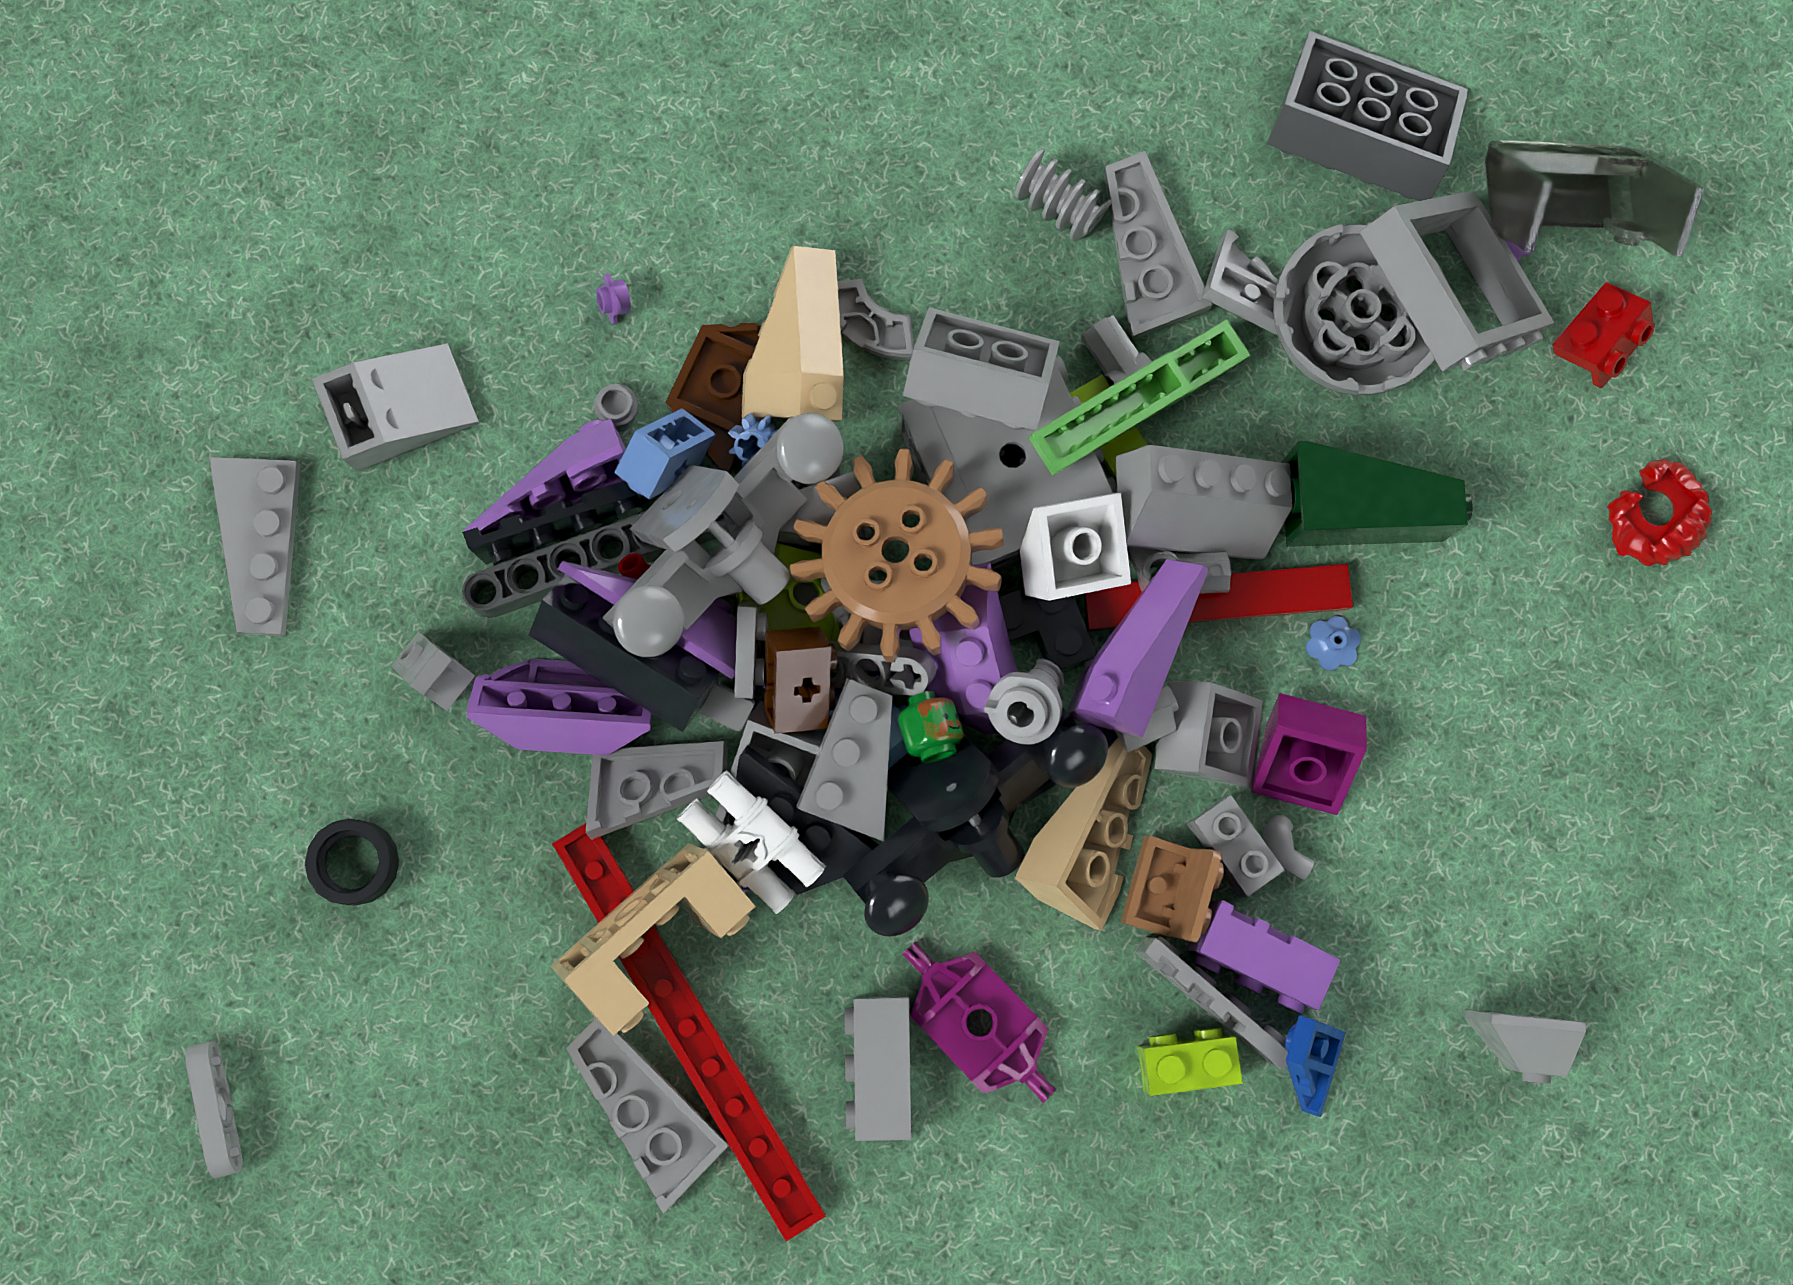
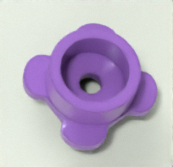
M604 274V283L600 285V288L596 289L597 303L601 313H608L610 322L617 324L618 315L627 314L631 311L629 292L623 279L612 281L610 274Z

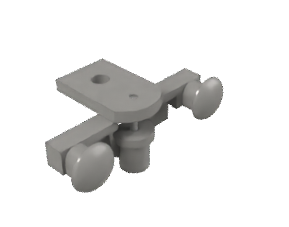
M817 413L791 416L734 478L727 471L689 465L636 521L630 530L642 542L666 550L602 617L614 628L618 641L627 651L641 657L661 655L677 643L683 628L687 630L716 598L745 591L758 605H762L773 599L786 586L791 577V572L774 555L778 533L808 500L791 481L795 480L804 484L822 482L835 473L842 461L844 452L843 439L839 429L830 419ZM722 512L737 526L730 534L716 521ZM706 529L721 542L711 555L694 540Z

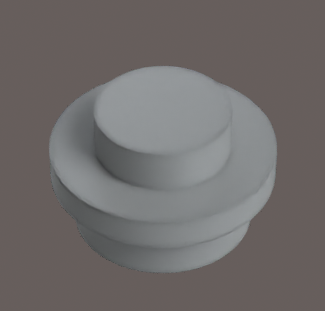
M611 384L599 391L594 402L595 413L599 420L606 421L611 418L616 428L630 424L635 419L639 408L634 392L621 384Z

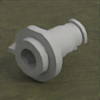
M1037 659L1035 667L1029 673L1012 672L1003 676L991 690L984 707V713H988L994 728L1008 740L1020 744H1034L1047 739L1055 731L1062 716V701L1058 689H1062L1064 685L1063 673L1053 662Z

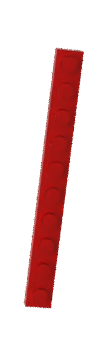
M585 823L555 841L552 845L599 923L635 890L603 836L590 839L585 833ZM654 924L641 936L644 941L636 951L626 958L622 959L620 955L618 957L636 988L649 1002L647 1007L787 1242L825 1218L826 1213Z

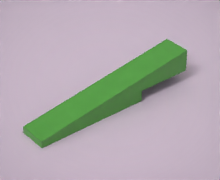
M1226 319L1173 352L1164 354L1032 433L1028 439L1052 476L1234 369L1251 355Z

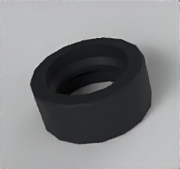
M350 818L332 822L318 831L308 846L305 859L307 879L316 893L331 903L351 906L373 902L385 894L396 879L399 866L396 844L387 831L374 823ZM361 836L370 841L377 850L379 859L377 872L372 880L363 887L356 889L342 888L332 881L327 872L326 860L328 852L333 844L343 837Z

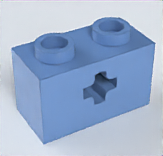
M682 408L635 430L614 473L626 481L633 491L651 499L667 490L689 465L700 466L716 434Z

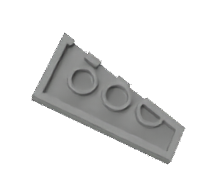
M1143 151L1105 166V185L1108 200H1112L1109 209L1130 340H1135L1209 311L1213 304L1202 298L1205 286L1146 152Z
M209 457L236 632L243 635L286 636L301 464L297 461Z
M1161 936L1158 939L1143 938L1133 951L1274 1068L1282 1071L1286 1069L1288 1051L1285 1049L1286 1038L1268 1024L1263 1029L1249 1018L1253 1012L1233 995H1230L1228 999L1214 988L1217 982L1196 965L1193 969L1179 958L1180 951Z
M595 1018L566 1049L595 1099L600 1102L610 1120L609 1123L618 1138H621L634 1160L633 1164L642 1179H645L656 1198V1203L664 1214L719 1157L729 1144L620 1032L613 1036Z

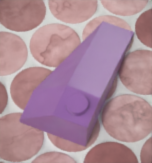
M611 418L606 421L593 420L584 424L579 429V433L567 438L466 527L464 531L478 527L480 534L484 535L496 531L500 526L499 520L517 514L519 518L530 517L534 519L539 517V512L546 505L558 501H572L573 505H577L582 502L580 497L584 493L624 481L614 472L626 447Z
M1166 559L1081 674L1067 712L1074 720L1143 738L1209 570L1207 567Z
M563 561L558 567V570L613 605L638 580ZM718 597L687 630L683 628L676 645L733 679L736 666L737 619L730 615L734 607Z

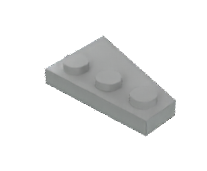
M725 742L619 748L609 755L593 754L585 833L590 839H594L689 804L696 798L700 800L711 796L707 792L710 785L727 770L728 748Z

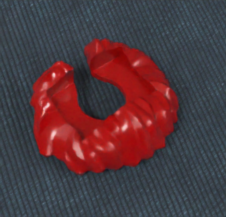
M1666 459L1648 462L1644 468L1639 470V475L1642 477V486L1647 490L1660 492L1669 498L1673 507L1670 520L1664 525H1653L1647 522L1641 513L1638 503L1644 496L1629 490L1620 491L1619 497L1612 500L1608 504L1607 509L1609 510L1608 521L1613 525L1612 541L1618 555H1630L1638 559L1641 564L1650 567L1653 564L1668 565L1669 560H1679L1681 557L1691 556L1692 550L1700 547V542L1707 538L1706 529L1711 525V516L1713 514L1708 505V493L1702 488L1701 483L1696 480V476L1683 463L1670 462Z

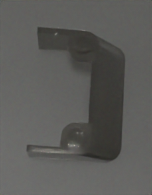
M1494 140L1489 142L1485 157L1491 226L1498 231L1500 238L1513 242L1525 252H1533L1540 226L1604 228L1613 234V240L1620 244L1638 246L1640 241H1652L1673 256L1683 257L1705 189L1648 154L1623 146Z

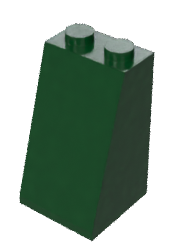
M1298 441L1281 461V463L1290 464L1292 509L1285 520L1286 547L1443 542L1467 526L1468 521L1472 517V498L1470 494H1465V481L1311 441Z

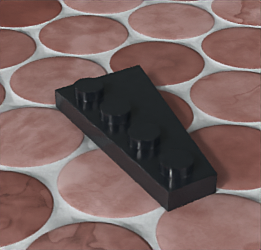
M621 481L584 493L580 497L582 503L575 506L572 501H558L544 506L537 518H519L517 514L499 520L500 526L496 531L481 535L478 527L462 533L468 549L486 565L493 563V566L519 557L518 552L533 546L535 550H540L560 542L559 536L574 530L577 534H585L596 530L602 525L600 520L617 514L618 518L635 515L643 509L641 504L649 502L650 499L633 491L626 481Z

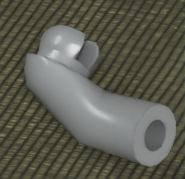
M1275 815L1270 818L1269 823L1264 827V842L1284 870L1305 880L1313 868L1314 860L1294 849L1291 832L1293 824L1291 820L1284 815Z

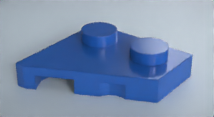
M1299 1015L1297 1023L1291 1026L1286 1037L1285 1048L1288 1051L1286 1064L1302 1111L1321 1117L1346 1032Z

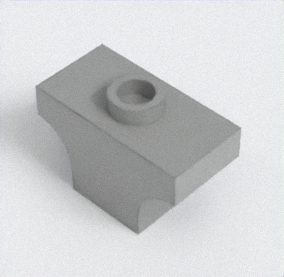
M419 631L391 665L408 685L446 711H448L475 677L464 665Z

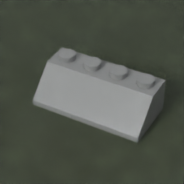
M1147 445L1116 456L1117 493H1121L1127 547L1195 554L1227 552L1228 557L1261 560L1265 559L1292 509L1290 464L1157 445Z

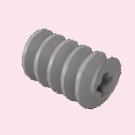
M1040 149L1021 173L1015 190V198L1022 201L1030 196L1028 207L1033 211L1044 206L1042 218L1045 221H1050L1058 216L1056 229L1059 231H1064L1072 226L1069 239L1076 242L1096 227L1109 209L1112 200H1108L1101 206L1096 205L1100 191L1095 189L1087 196H1084L1082 192L1086 181L1081 179L1072 186L1068 184L1072 170L1068 168L1060 175H1056L1055 171L1059 160L1054 158L1046 165H1043L1041 161L1045 150Z

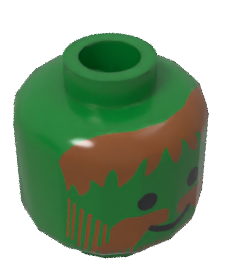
M934 691L922 692L908 699L910 705L904 708L898 716V723L908 753L915 757H921L923 763L939 761L954 755L957 752L956 746L964 738V733L953 701L949 698L936 697Z

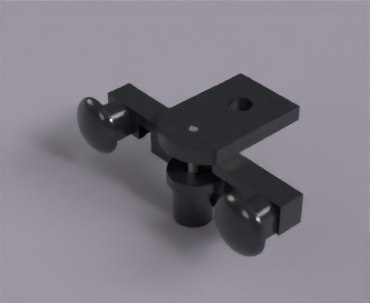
M1062 708L1061 720L1055 731L1041 742L1020 744L1007 739L986 757L964 735L963 740L956 746L957 752L948 758L919 765L922 761L921 757H915L908 753L889 768L887 788L911 813L913 818L842 875L866 904L864 917L868 927L876 934L886 937L898 936L913 929L922 920L928 908L929 893L924 883L949 862L974 857L985 873L994 878L1004 877L1015 871L1023 860L1024 849L1008 825L1018 805L1050 778L1054 783L1068 788L1084 785L1095 778L1103 768L1108 755V743L1103 732L1093 725H1077L1072 716Z

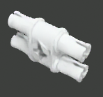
M727 770L710 785L707 792L735 818L732 826L730 824L725 826L697 798L677 818L706 846L704 849L708 850L718 863L736 879L735 883L739 887L746 888L748 886L775 914L788 905L795 892L767 866L770 860L776 861L778 859L806 887L810 886L823 873L826 867L823 862L815 857L798 840V829L794 826L790 828L767 805L768 801L760 796L755 798ZM750 841L754 842L753 844H748L746 847H743L744 843L747 844Z

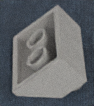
M929 307L913 348L903 396L915 399V401L925 406L938 405L957 410L967 417H984L1003 422L1006 426L1013 429L1026 428L1036 431L1060 341Z

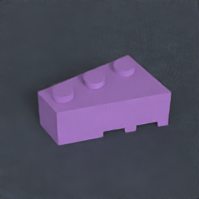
M1223 900L1209 902L1208 908L1212 912L1209 928L1204 935H1200L1197 942H1189L1186 951L1197 955L1193 962L1194 964L1218 975L1221 968L1238 975L1235 981L1236 984L1258 994H1261L1263 987L1279 994L1278 1004L1300 1014L1303 1013L1305 1007L1313 1010L1320 1009L1340 959L1295 936L1286 935L1269 927V923L1255 917L1252 919L1233 910L1234 906Z

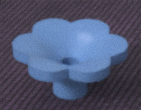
M1333 616L1327 622L1319 620L1311 625V639L1306 644V651L1310 657L1318 659L1323 669L1332 671L1339 665L1350 666L1357 659L1355 648L1360 644L1361 637L1356 629L1348 627L1347 621L1343 617ZM1334 638L1339 640V644L1334 642Z

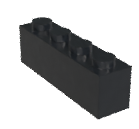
M565 575L542 599L529 636L683 732L704 705L720 672L676 644L667 652L654 657H641L630 653L618 641L614 628L602 618L614 605Z

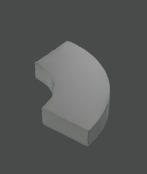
M862 279L837 281L842 335L860 349L873 355L892 360H911L914 339L910 314H895L879 307L867 294Z

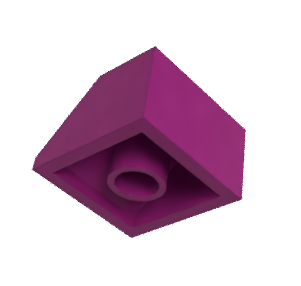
M1279 693L1266 724L1251 793L1338 815L1367 750L1366 716Z

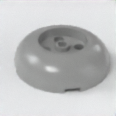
M1368 222L1367 225L1343 226L1339 224L1324 229L1310 237L1289 258L1282 270L1274 294L1273 312L1275 329L1289 359L1313 382L1332 391L1349 395H1375L1402 387L1420 375L1435 359L1360 233L1361 230L1372 222ZM1434 259L1435 263L1437 264L1438 268L1440 269L1441 273L1443 274V272H1442L1440 266L1438 265L1437 261ZM1345 281H1359L1362 289L1350 293L1345 287ZM1295 296L1288 322L1285 324V307L1288 301ZM1382 306L1392 308L1393 321L1387 322L1379 317ZM1323 309L1331 311L1334 314V322L1322 320L1318 312ZM1353 311L1358 312L1361 315V318L1355 316L1353 314ZM1361 337L1365 339L1368 344V350H1358L1354 338Z

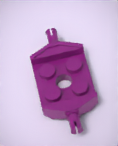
M915 941L910 948L918 955V958L908 949L902 953V956L922 974L920 977L923 979L910 1012V1017L982 1093L1020 1081L1022 1084L1025 1082L1042 1103L1049 1097L1040 1089V1086L1052 1096L1056 1088L1037 1071L1038 1067L1035 1065L1045 1042L1048 1027L975 951L938 963L937 961L933 962ZM984 1009L990 1013L993 1023L988 1033L976 1036L969 1032L966 1020L971 1011Z

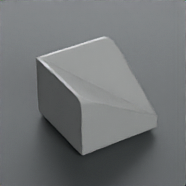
M718 683L714 684L700 714L735 731H741L746 726L757 704L750 698H734V690Z

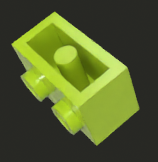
M1221 1027L1194 1030L1195 1038L1177 1040L1176 1033L1149 1036V1044L1137 1046L1144 1092L1154 1096L1243 1084L1236 1037L1222 1034Z

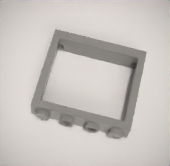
M1475 190L1396 205L1360 231L1442 371L1460 365L1466 371L1480 362L1484 365L1499 356L1504 358L1517 350L1522 352L1529 346L1544 339L1541 331L1554 323ZM1446 230L1503 326L1477 333L1420 238L1421 235Z

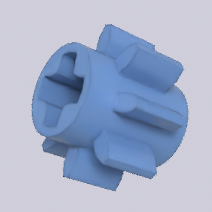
M749 413L742 419L743 427L735 425L729 431L731 437L736 439L734 447L729 450V453L736 454L743 461L742 467L779 430L771 423V415L769 414L763 420H755L752 413Z

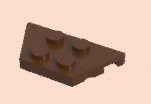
M740 323L734 327H728L724 324L702 325L665 402L672 413L683 408L716 434L706 454L719 470L727 471L730 475L739 457L736 454L729 453V450L734 447L736 440L731 437L729 431L735 425L743 427V374L759 340L758 334L761 326H758V323Z

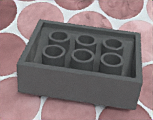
M1309 31L1267 145L1278 148L1286 154H1294L1318 163L1324 168L1334 169L1356 177L1364 183L1375 184L1399 193L1407 199L1418 201L1432 199L1450 166L1469 89Z

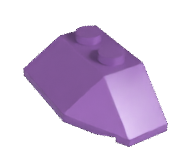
M990 562L972 565L992 570ZM966 585L960 599L973 607L979 617L980 625L974 631L961 625L957 618L947 611L940 618L933 621L934 627L941 636L942 653L935 656L924 646L919 628L910 629L909 632L913 647L930 655L936 666V675L925 689V692L934 691L936 697L951 699L956 707L961 723L986 735L999 734L991 723L988 713H984V707L995 684L1003 676L1017 672L998 592Z
M527 659L504 667L490 676L484 674L475 677L467 708L468 719L518 750L609 755L646 733L651 728L653 713L572 662L545 659Z

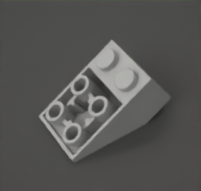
M448 343L353 362L312 378L341 457L356 471L479 424Z

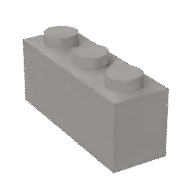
M854 997V1007L845 1008V1036L854 1035V1054H845L846 1082H855V1101H846V1129H855V1141L911 1140L909 997Z

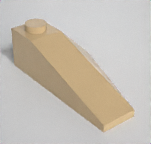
M792 246L774 291V300L766 321L762 323L759 331V340L753 356L748 361L743 374L742 418L752 413L755 419L763 420L769 414L771 415V421L786 422L791 416L817 413L827 417L833 423L842 421L844 372L835 250Z
M1119 737L1108 749L1106 762L1098 775L1088 783L1076 787L1035 836L1015 876L1039 901L1096 930L1102 931L1120 893L1124 876L1115 874L1121 848L1127 850L1131 848L1133 835L1127 834V820L1130 810H1135L1141 806L1153 755L1145 745L1127 753Z

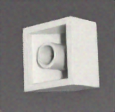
M1111 493L1033 508L1020 548L1025 595L1044 600H1054L1131 584L1121 493Z

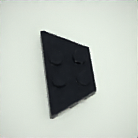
M749 745L744 748L739 756L736 780L755 798L758 796L765 798L768 801L767 805L790 828L794 826L798 829V840L826 865L823 873L810 886L806 887L778 859L776 861L770 860L767 866L795 894H802L842 878L844 873L879 845L863 833L798 809L796 806L804 787ZM730 814L728 824L732 826L735 818ZM750 841L747 844L744 843L743 847H746L748 844H753L754 842Z

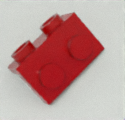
M1605 282L1552 344L1554 353L1558 357L1590 371L1593 385L1603 388L1612 377H1617L1623 371L1628 357L1638 346L1646 344L1652 336L1655 324L1653 322L1651 302Z

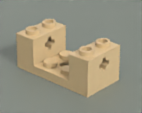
M690 843L685 845L550 966L591 1014L613 1036L620 1030L625 1033L637 1025L644 1016L642 1010L649 1004L646 998L613 961L619 955L623 959L636 951L644 941L641 936L654 924L657 926L665 924L678 912V902H680L700 927L719 938H722L725 934L731 936L737 933L749 921L750 917L747 914L756 906L708 850Z

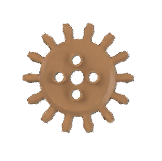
M899 449L895 460V479L878 483L874 480L872 467L864 457L854 458V474L862 489L846 499L834 486L824 481L820 482L816 489L823 504L835 511L828 526L817 524L811 520L796 519L793 527L797 536L805 541L822 544V558L802 560L790 565L791 575L794 580L807 582L817 578H826L831 587L823 595L813 599L805 607V610L812 621L816 622L828 616L836 608L843 606L851 616L841 629L838 642L847 651H850L859 642L863 630L867 625L883 629L880 647L886 662H896L900 651V631L914 628L920 629L923 644L933 656L942 653L941 636L934 627L933 621L948 611L957 618L961 625L973 631L980 625L979 617L974 608L960 599L966 585L977 586L988 591L1000 590L1002 583L1001 575L991 569L972 566V553L981 550H994L1004 546L1002 529L988 528L978 532H968L965 524L966 519L980 512L988 504L987 494L981 487L968 493L962 500L953 504L944 496L955 475L954 464L946 459L936 468L930 483L925 485L911 481L914 465L909 449ZM914 514L919 516L920 522L917 526L909 528L903 524L904 519L908 515ZM863 528H873L875 534L870 540L864 541L858 537L859 532ZM896 540L905 542L909 546V553L903 561L891 563L883 557L884 548L888 543ZM925 557L932 560V566L927 571H919L915 568V564L920 558ZM882 570L887 573L886 580L881 584H874L870 581V577L875 571Z

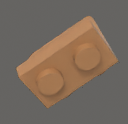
M1144 836L1120 923L1169 938L1197 942L1200 935H1204L1209 928L1212 916L1211 909L1208 908L1212 891L1216 890L1222 881L1224 866L1220 863L1221 852L1212 849H1190L1152 836Z

